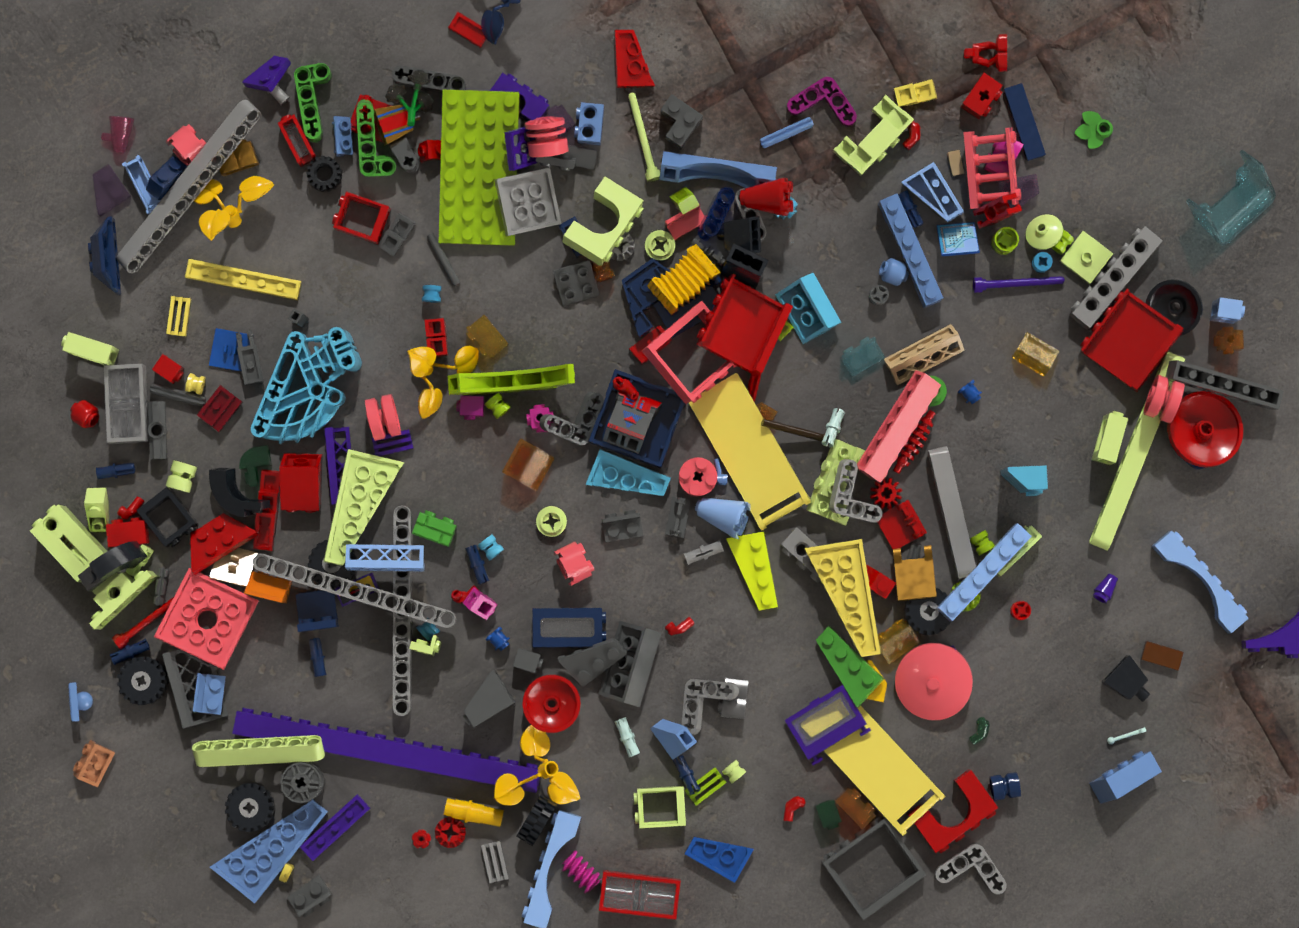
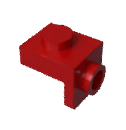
M425 140L419 143L418 155L420 162L441 160V140Z

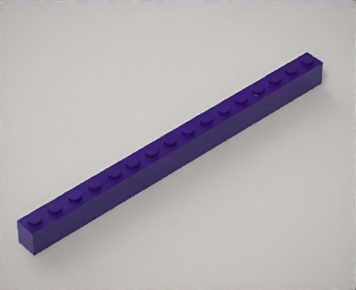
M242 708V711L236 712L232 734L251 738L318 735L322 739L324 752L493 785L503 774H513L519 783L538 773V765L527 763L526 766H522L516 760L508 759L507 762H502L500 757L489 756L486 759L481 758L480 753L470 752L469 755L462 754V750L451 748V751H445L443 746L433 744L431 748L424 747L423 742L413 741V744L405 743L403 738L394 737V740L386 739V735L376 733L375 737L368 736L366 731L356 730V733L348 732L349 728L337 726V729L329 728L330 724L318 722V726L311 725L310 720L299 719V722L291 721L292 717L280 715V718L272 717L273 713L264 711L260 715L255 714L254 710L249 708ZM540 777L521 785L522 789L537 793Z

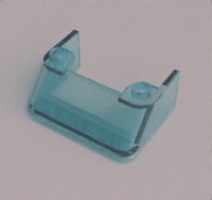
M1243 150L1239 153L1245 164L1236 172L1237 184L1211 207L1207 203L1198 205L1191 199L1186 200L1194 218L1221 245H1226L1269 207L1276 197L1275 190L1263 164Z

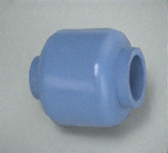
M890 258L881 264L879 275H881L882 281L898 286L902 282H906L909 271H907L905 263Z

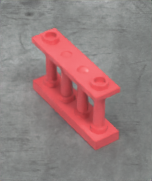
M1012 127L1005 128L1006 134L978 137L974 131L963 132L970 209L980 208L983 202L993 201L1001 196L1016 193L1018 197L1012 199V205L1019 204L1021 190L1017 188L1014 154L1016 132L1012 131ZM1007 143V153L983 156L976 154L978 144ZM1008 161L1009 172L986 175L978 173L980 163ZM1010 180L1011 191L989 194L980 192L979 185L983 182Z

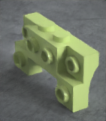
M887 95L872 109L881 119V122L857 146L846 136L833 149V152L860 176L877 160L880 162L887 155L885 151L889 147L894 148L899 143L900 139L898 137L914 121L907 112L897 106Z
M835 439L834 446L830 448L826 460L821 465V473L814 483V491L810 498L811 503L807 506V511L846 526L849 517L833 513L829 507L839 462L843 459H851L858 463L865 450ZM846 465L845 469L850 470L851 467ZM845 481L840 484L842 492L845 491L847 486ZM836 504V507L846 509L847 505Z

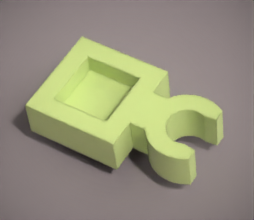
M144 544L141 545V548L148 557L135 568H127L126 573L135 577L140 572L141 567L146 565L154 552L153 549Z

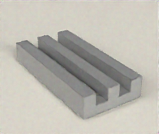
M496 841L481 845L489 883L509 879L501 842ZM493 846H497L498 853L504 876H500L499 869ZM488 847L490 848L491 857L496 875L495 878L492 877V872L486 848Z

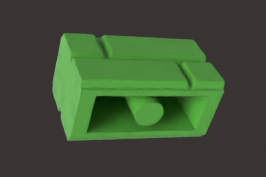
M425 510V513L420 512L412 534L450 547L457 525L453 524L454 520L443 517L442 520L435 518L436 514Z

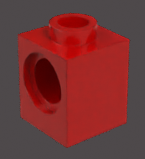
M164 354L161 355L152 368L153 371L172 384L181 380L184 375L183 370L185 369Z

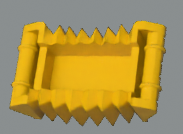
M695 244L687 249V256L682 255V260L679 259V264L675 263V269L670 268V272L666 271L665 275L660 273L661 278H652L647 287L663 304L664 308L673 315L679 310V306L684 307V302L690 304V299H695V294L701 295L700 289L706 290L705 284L710 285L709 279L715 280L721 272L704 254V251Z

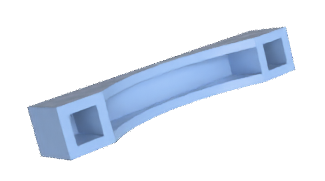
M1018 523L1014 524L986 557L936 609L949 621H953L1032 536Z
M1168 531L1151 547L1164 561L1173 562L1187 568L1203 582L1212 598L1215 620L1227 633L1234 632L1248 619L1246 616L1247 611L1242 605H1237L1233 601L1234 596L1220 586L1222 583L1215 575L1211 576L1207 571L1209 570L1208 566L1203 561L1199 562L1196 559L1195 551L1190 546L1186 547L1182 543L1183 538L1178 532Z
M559 810L558 814L554 813L551 821L554 827L552 832L548 831L545 843H548L547 850H542L539 859L542 862L541 869H536L533 880H536L535 888H530L527 897L531 899L529 907H524L521 916L525 918L524 923L539 928L547 927L552 912L547 894L549 867L558 850L567 841L575 837L581 816Z

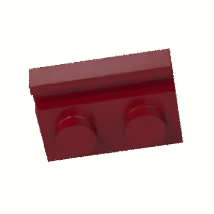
M220 385L197 416L220 432L243 402Z

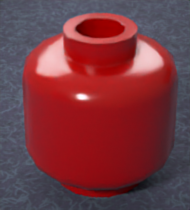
M86 400L74 403L70 409L71 420L82 428L94 427L99 421L98 408Z

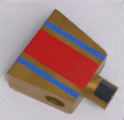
M403 105L374 110V119L384 146L414 130L413 126L407 125L408 112ZM419 111L415 113V121L421 119Z

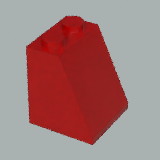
M284 453L279 466L281 510H286V512L302 510L307 513L319 511L322 494V454Z

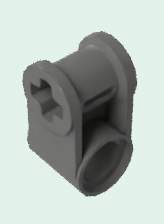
M405 135L388 144L405 172L415 173L418 170L419 161ZM408 160H411L412 166L410 167L407 165Z

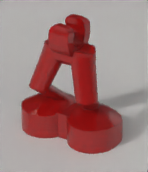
M999 34L995 43L987 41L973 44L972 48L964 50V58L972 59L973 63L990 67L995 63L998 72H1007V34ZM986 49H995L997 54L988 60L979 56V52Z

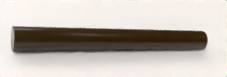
M763 419L761 422L763 427L821 442L825 435Z

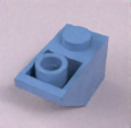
M665 719L660 720L650 728L672 760L697 743L686 726Z

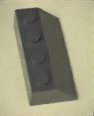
M620 621L615 639L627 650V655L605 670L598 695L640 707L661 633Z

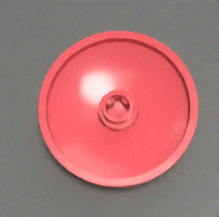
M927 643L913 648L903 657L896 671L895 687L901 703L912 714L927 720H943L957 714L966 705L972 692L973 676L968 662L957 650L945 644Z

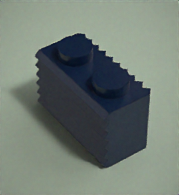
M172 156L149 178L146 191L156 199L161 200L187 166L178 158Z

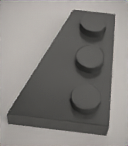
M615 638L594 644L591 648L582 651L580 649L567 656H559L558 662L584 687L627 655V650Z

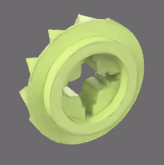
M654 231L646 238L645 250L655 260H666L674 253V238L666 231ZM655 239L660 243L667 241L663 246L665 252L661 249L654 250L657 246Z
M545 507L537 515V528L545 536H558L566 528V515L558 507ZM549 513H551L553 519H560V521L554 523V530H552L550 524H543V522L549 520Z

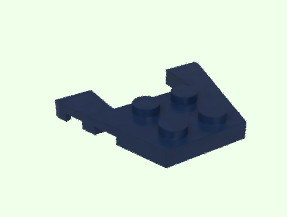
M653 258L621 280L639 337H642L654 328L643 311L659 301L647 285L652 278H661L660 273L665 275L666 271L670 272V270Z

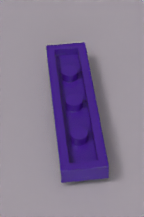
M357 794L304 842L300 848L314 861L371 808Z

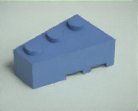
M1140 751L1132 756L1133 759L1130 761L1125 760L1119 763L1117 768L1104 772L1101 777L1090 782L1089 784L1099 802L1104 803L1116 800L1161 773L1162 771L1151 751L1146 753Z

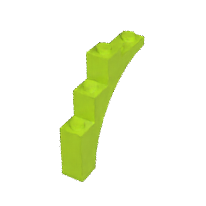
M574 364L517 371L448 375L449 395H487L497 392L549 390L558 386L575 383Z

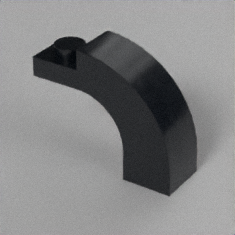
M215 468L209 470V482L212 493L220 506L227 512L236 516L246 517L254 515V513H262L263 509L270 508V500L249 499L241 494L236 484L235 468Z
M137 541L127 542L112 548L89 563L90 566L78 575V578L87 591L91 592L110 576L123 569L135 568L148 556Z

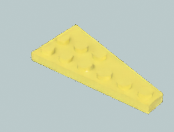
M862 539L804 548L860 656L881 654Z

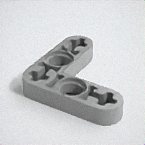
M841 460L837 468L829 503L830 510L836 514L869 522L879 521L882 517V510L879 506L851 499L858 466L854 460ZM848 465L851 467V469L847 470L845 469V466ZM843 481L847 483V489L844 492L840 490V484ZM840 503L847 506L846 509L836 507V504ZM855 504H858L860 508L859 513L854 515L852 508ZM866 510L875 512V516L865 514Z
M690 679L687 681L684 691L681 725L686 726L692 735L698 734L701 730L704 698L734 700L739 694L738 686L735 683ZM711 684L716 688L713 695H710L708 692V687ZM692 686H701L702 690H693ZM722 689H731L732 693H723L721 691ZM691 702H695L697 705V709L693 713L689 709ZM689 724L694 725V729L689 728Z
M979 844L968 846L935 870L936 879L941 883H947L974 866L992 893L1001 894L1006 890L1004 878L985 849ZM973 848L980 849V856L978 858L976 856L971 857L970 860L972 862L969 864L968 859L963 854L967 852L969 856L973 853ZM957 858L965 860V866L962 869H957L954 865ZM951 863V866L956 871V873L953 874V872L950 871L949 873H947L948 878H939V875L941 874L940 870L943 869L944 871H947L948 869H950L947 865ZM986 863L992 867L990 874H983L981 871V867ZM995 873H997V876H994L995 880L1002 882L1000 890L993 889L994 882L991 879L987 881V878L992 877Z

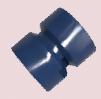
M1017 772L1007 773L1005 777L1001 775L989 776L993 801L1003 800L1006 795L1009 798L1021 797Z

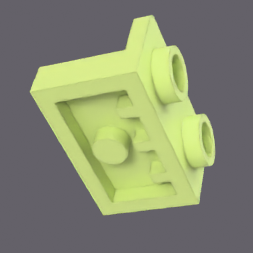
M433 635L430 646H428L429 643L427 641L417 639L416 642L411 641L409 649L434 656L435 653H439L441 642L438 641V636Z

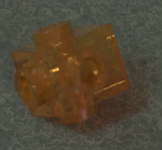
M1222 327V330L1214 335V346H1217V351H1222L1223 354L1229 355L1234 354V351L1243 350V330H1234V327Z

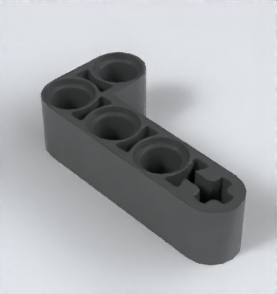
M397 66L392 71L393 79L399 86L415 89L417 83L415 79L417 76L422 75L425 77V80L420 83V90L443 94V89L454 90L452 86L456 82L463 84L459 90H466L464 79L457 75L407 66ZM401 72H404L406 77L403 76L402 79H399L397 75H401ZM436 79H443L444 83L442 86L437 87L434 85V81Z

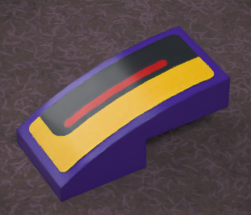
M373 573L353 580L354 582L379 589ZM354 585L350 589V594L354 597L360 593V589ZM337 595L342 607L356 601Z

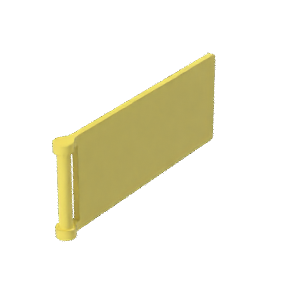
M738 373L719 382L709 391L702 392V397L695 403L689 402L744 501L750 503V511L761 531L766 529L767 525L798 507L811 503L810 497L804 490L770 428L761 426L764 418ZM800 493L801 497L766 518H761V513L792 495Z
M839 698L801 723V727L812 738L850 714ZM860 705L857 708L867 723L865 727H870L871 731L861 736L862 730L860 728L825 749L824 752L897 831L904 836L907 833V829L936 802L943 800L946 796ZM931 789L935 794L900 825L897 820Z

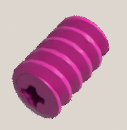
M575 850L562 863L564 864L562 871L570 870L567 876L575 875L573 882L575 883L580 880L579 888L586 886L584 891L586 894L601 880H598L600 873L592 874L594 867L587 869L589 862L581 863L583 856L576 858L578 851Z

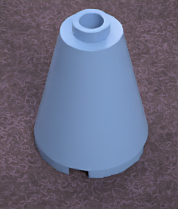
M704 497L698 500L695 506L697 516L735 539H739L738 535L741 536L749 518V516H746V511L751 509L750 503L745 501Z

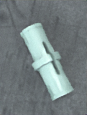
M838 408L833 409L831 419L826 424L827 430L822 440V444L826 447L828 443L830 448L834 446L837 433H840L841 430L840 425L845 412L841 409L837 412Z
M626 717L615 721L621 736L620 741L623 742L628 757L639 754L640 751L634 739L635 735L631 732Z

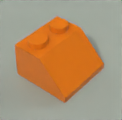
M258 571V573L252 572L244 594L287 604L292 581L277 576H269L268 573Z

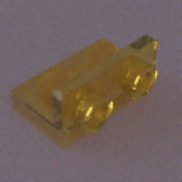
M485 315L472 325L466 327L468 330L466 335L472 342H478L480 345L478 349L484 357L489 356L492 359L509 345Z
M1026 332L1012 358L1020 364L1029 367L1035 373L1045 376L1060 351Z
M904 619L896 621L892 627L878 634L880 652L888 664H891L920 643L911 626Z

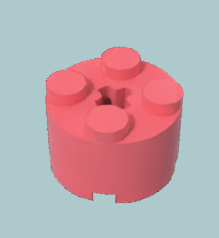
M189 124L182 126L166 140L168 146L171 144L174 146L173 153L186 166L193 161L206 144L202 138L199 140L196 137V131Z
M704 458L689 459L682 465L679 472L680 487L690 496L703 497L709 494L717 482V471L714 465ZM697 472L698 475H703L701 477V482H699L698 480H693V478L695 477L694 473Z
M575 541L554 551V556L557 554L559 556L556 562L564 578L571 580L568 583L570 586L592 576L591 572L594 571L591 561H586L583 555L586 553L581 543L577 544Z

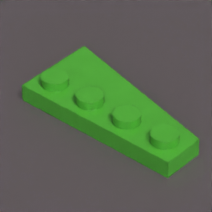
M828 626L816 639V642L856 707H859L884 678L831 626Z

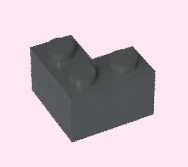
M672 94L661 108V114L674 123L666 134L665 140L679 150H682L703 120V115Z

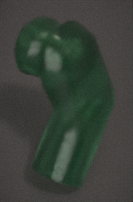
M984 717L977 719L978 731L969 737L973 745H976L988 736L990 723Z

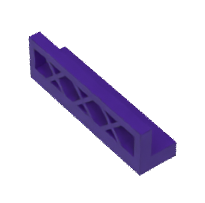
M349 427L325 428L332 505H336L339 482H341L338 473L344 468V463L342 464L337 460V454L341 449L346 453L348 449L351 450ZM335 432H346V440L342 445L335 441Z

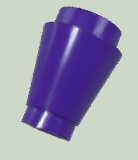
M1108 574L1094 589L1093 597L1102 603H1107L1108 600H1111L1118 578Z

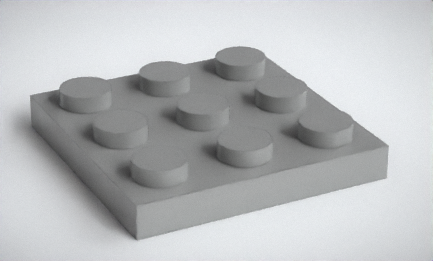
M550 168L494 179L506 236L562 224Z

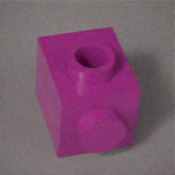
M460 396V400H457L456 411L460 412V416H464V420H475L476 417H484L485 398L483 396Z

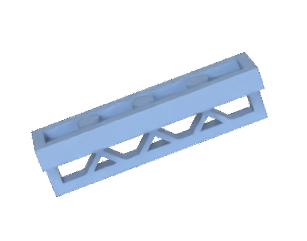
M346 544L345 568L347 571L424 572V545ZM350 549H359L363 555L358 560H350ZM372 550H379L383 554L378 560H372L368 556ZM392 550H398L402 554L397 560H391L387 555ZM411 550H420L419 561H411L406 555Z

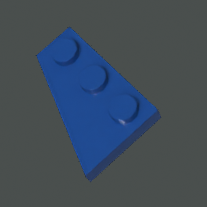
M693 837L684 854L735 883L754 849Z

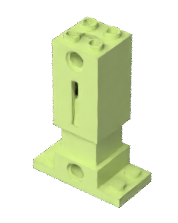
M53 505L47 510V515L43 519L39 518L32 524L33 528L30 532L77 582H81L78 575L90 566L89 563L107 552V550L66 506ZM56 521L57 526L53 530L52 525ZM148 570L140 571L134 579L128 573L121 571L110 576L92 591L96 595L93 600L103 611H97L91 617L92 621L89 624L94 629L102 630L158 576L153 571ZM119 589L120 595L116 598L115 591Z

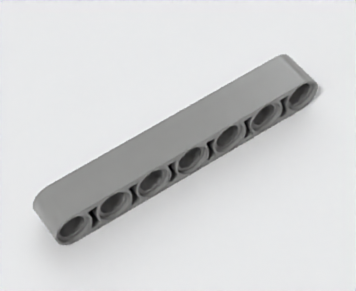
M947 446L928 450V457L957 578L962 579L966 578L973 571L976 564Z

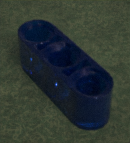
M724 187L715 194L698 228V235L702 240L709 241L719 232L735 199V193L731 188ZM721 194H724L728 201L722 200ZM713 210L720 214L719 218L714 216ZM706 226L712 230V234L706 232Z

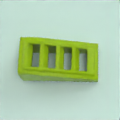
M686 187L669 196L682 214H686L699 206L695 195Z

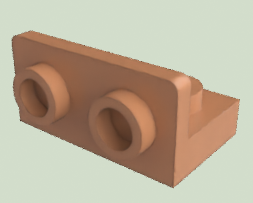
M90 740L82 750L83 755L80 761H77L74 765L73 775L81 781L98 787L115 752Z

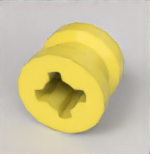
M190 373L187 378L185 391H194L196 394L201 395L204 390L206 377H196L195 374Z

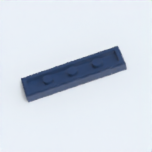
M1020 83L1005 88L1003 91L1020 142L1024 144L1022 148L1026 160L1030 161L1045 156L1046 153L1023 84Z

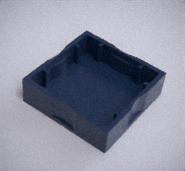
M615 369L589 443L661 469L685 403L672 389L650 384L639 377ZM615 377L629 380L640 396L663 403L659 413L650 423L639 454L603 441L607 425L615 408L617 390L613 387V379Z

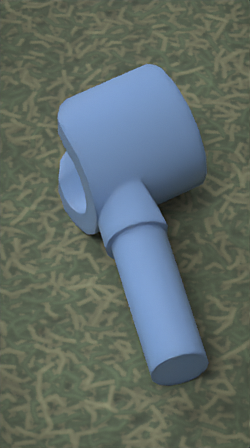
M719 458L714 459L717 470V484L727 485V474H721Z

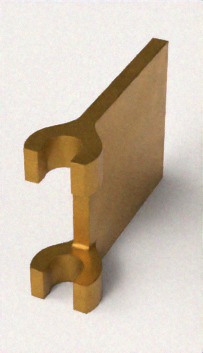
M931 545L924 546L925 557L918 559L902 560L901 548L893 549L898 601L937 597Z

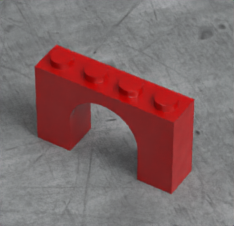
M970 769L954 780L968 802L967 816L960 824L952 827L943 826L935 820L929 810L914 823L935 853L938 851L943 853L949 848L948 844L953 840L958 842L965 836L964 832L969 829L973 831L981 825L980 821L985 817L989 819L996 814L995 810L998 809V806ZM921 803L919 806H917L912 811L907 813L908 817H910L924 803Z

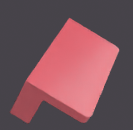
M699 205L686 214L680 212L666 220L665 226L675 241L706 223L707 219Z

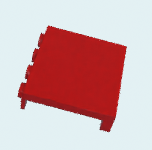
M732 274L728 278L725 277L720 287L723 289L720 295L717 294L712 304L715 306L705 317L707 322L705 327H702L697 334V338H699L697 345L758 376L763 372L793 306L788 303L782 305L734 279L736 275Z
M1127 288L1124 292L1120 291L1115 298L1117 301L1115 305L1107 308L1103 314L1105 316L1101 323L1098 321L1092 329L1093 334L1090 338L1086 337L1080 346L1082 347L1081 353L1138 392L1183 333L1184 328L1168 320L1130 293Z

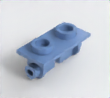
M333 116L334 153H336V157L353 155L351 118Z

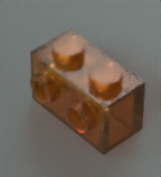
M847 787L834 801L863 830L876 817L873 813L875 809L868 801L864 804L859 799L862 795L855 788L851 790Z

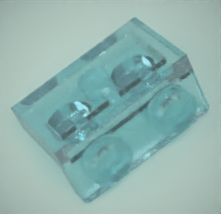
M868 336L859 341L860 345L853 348L851 346L843 351L844 355L841 356V360L852 377L885 358L875 337L870 339Z

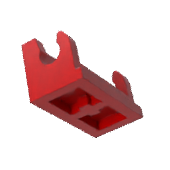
M659 325L629 348L641 365L649 360L642 350L665 331ZM668 339L663 345H661L656 350V352L659 353L662 349L669 345L672 342V339Z

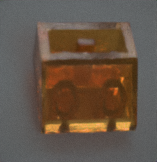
M520 438L502 473L537 492L555 458Z

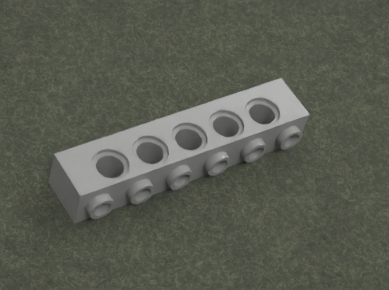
M1146 226L1141 230L1139 228L1136 229L1131 235L1133 240L1129 244L1125 243L1119 250L1121 253L1119 257L1111 259L1107 264L1109 269L1105 273L1101 272L1095 279L1097 283L1094 287L1089 286L1082 294L1085 296L1081 302L1077 300L1071 307L1073 312L1069 316L1086 330L1095 323L1163 241ZM1136 243L1141 244L1143 252H1137L1134 245ZM1123 258H1128L1131 261L1130 267L1123 265ZM1112 272L1118 274L1119 280L1117 282L1111 280L1110 274ZM1099 287H1104L1107 290L1106 296H1101L1098 293ZM1087 301L1094 303L1095 309L1093 311L1086 308Z

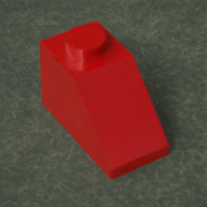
M866 564L870 591L882 599H886L896 582Z

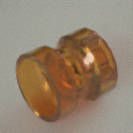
M610 261L608 263L604 262L602 266L595 262L591 264L592 269L596 272L595 278L597 283L615 277L613 270L610 269Z

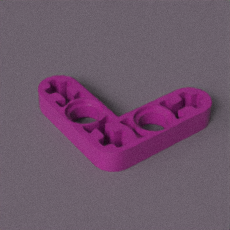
M831 77L820 79L792 97L787 103V111L791 115H799L825 99L843 126H852L857 119L855 110ZM825 81H826V83H831V84H832V85L830 86V89L832 90V92H834L835 90H837V92H836V93H833V94L830 96V98L827 96V95H830V91H829L827 88H826V89H823V86H824V82H825ZM807 92H815L817 98L814 101H809L806 98ZM802 96L807 106H804V103L799 105L798 111L796 109L792 110V102L795 104L801 101L799 97ZM840 97L843 100V104L836 107L833 105L832 99ZM845 106L848 107L845 109V112L848 115L852 114L851 122H849V120H843L845 117L843 111H841V113H838V111L842 110Z

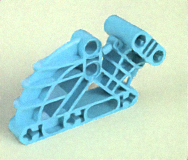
M334 327L330 329L328 334L307 338L305 334L298 331L291 332L288 335L251 425V433L255 437L279 441V444L292 440L298 443L303 437L310 435L313 438L316 431L331 420L339 407L344 404L346 396L344 392L328 384L340 375H344L346 370L356 372L362 366V360L359 353L355 351L357 349L356 346L352 345L354 341L348 331ZM299 338L301 343H296L294 339ZM309 341L322 342L323 347L315 346V353L311 355L307 344ZM290 347L298 349V351L291 350ZM293 353L294 361L288 376L284 381H280L279 374L288 354ZM299 366L307 387L287 395ZM332 367L334 372L323 383L318 369H323L324 373H329L328 368ZM276 383L282 384L283 387H279L278 385H275V384H276ZM320 385L322 387V393L316 396L314 394V388ZM277 391L279 396L273 395L272 392ZM337 392L340 399L338 402L333 403L331 397ZM317 400L322 401L316 410L313 411ZM310 402L303 419L292 423L299 406ZM290 410L285 424H275L278 415ZM261 418H262V419H265V420H269V422L267 423V422L261 421ZM262 426L265 429L264 432H260L258 427Z

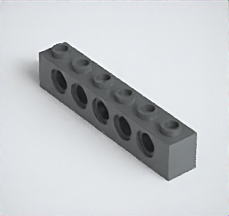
M1179 360L1169 361L1165 376L1171 382L1178 381L1184 383L1185 386L1269 410H1278L1280 408L1284 392L1283 390Z

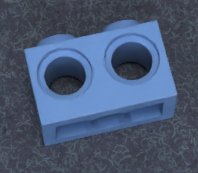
M581 102V107L577 108L576 119H579V127L575 126L574 138H577L579 144L601 145L604 104ZM588 110H592L595 113V116L591 119L584 116ZM586 129H591L593 131V135L591 137H585L582 134L583 131Z

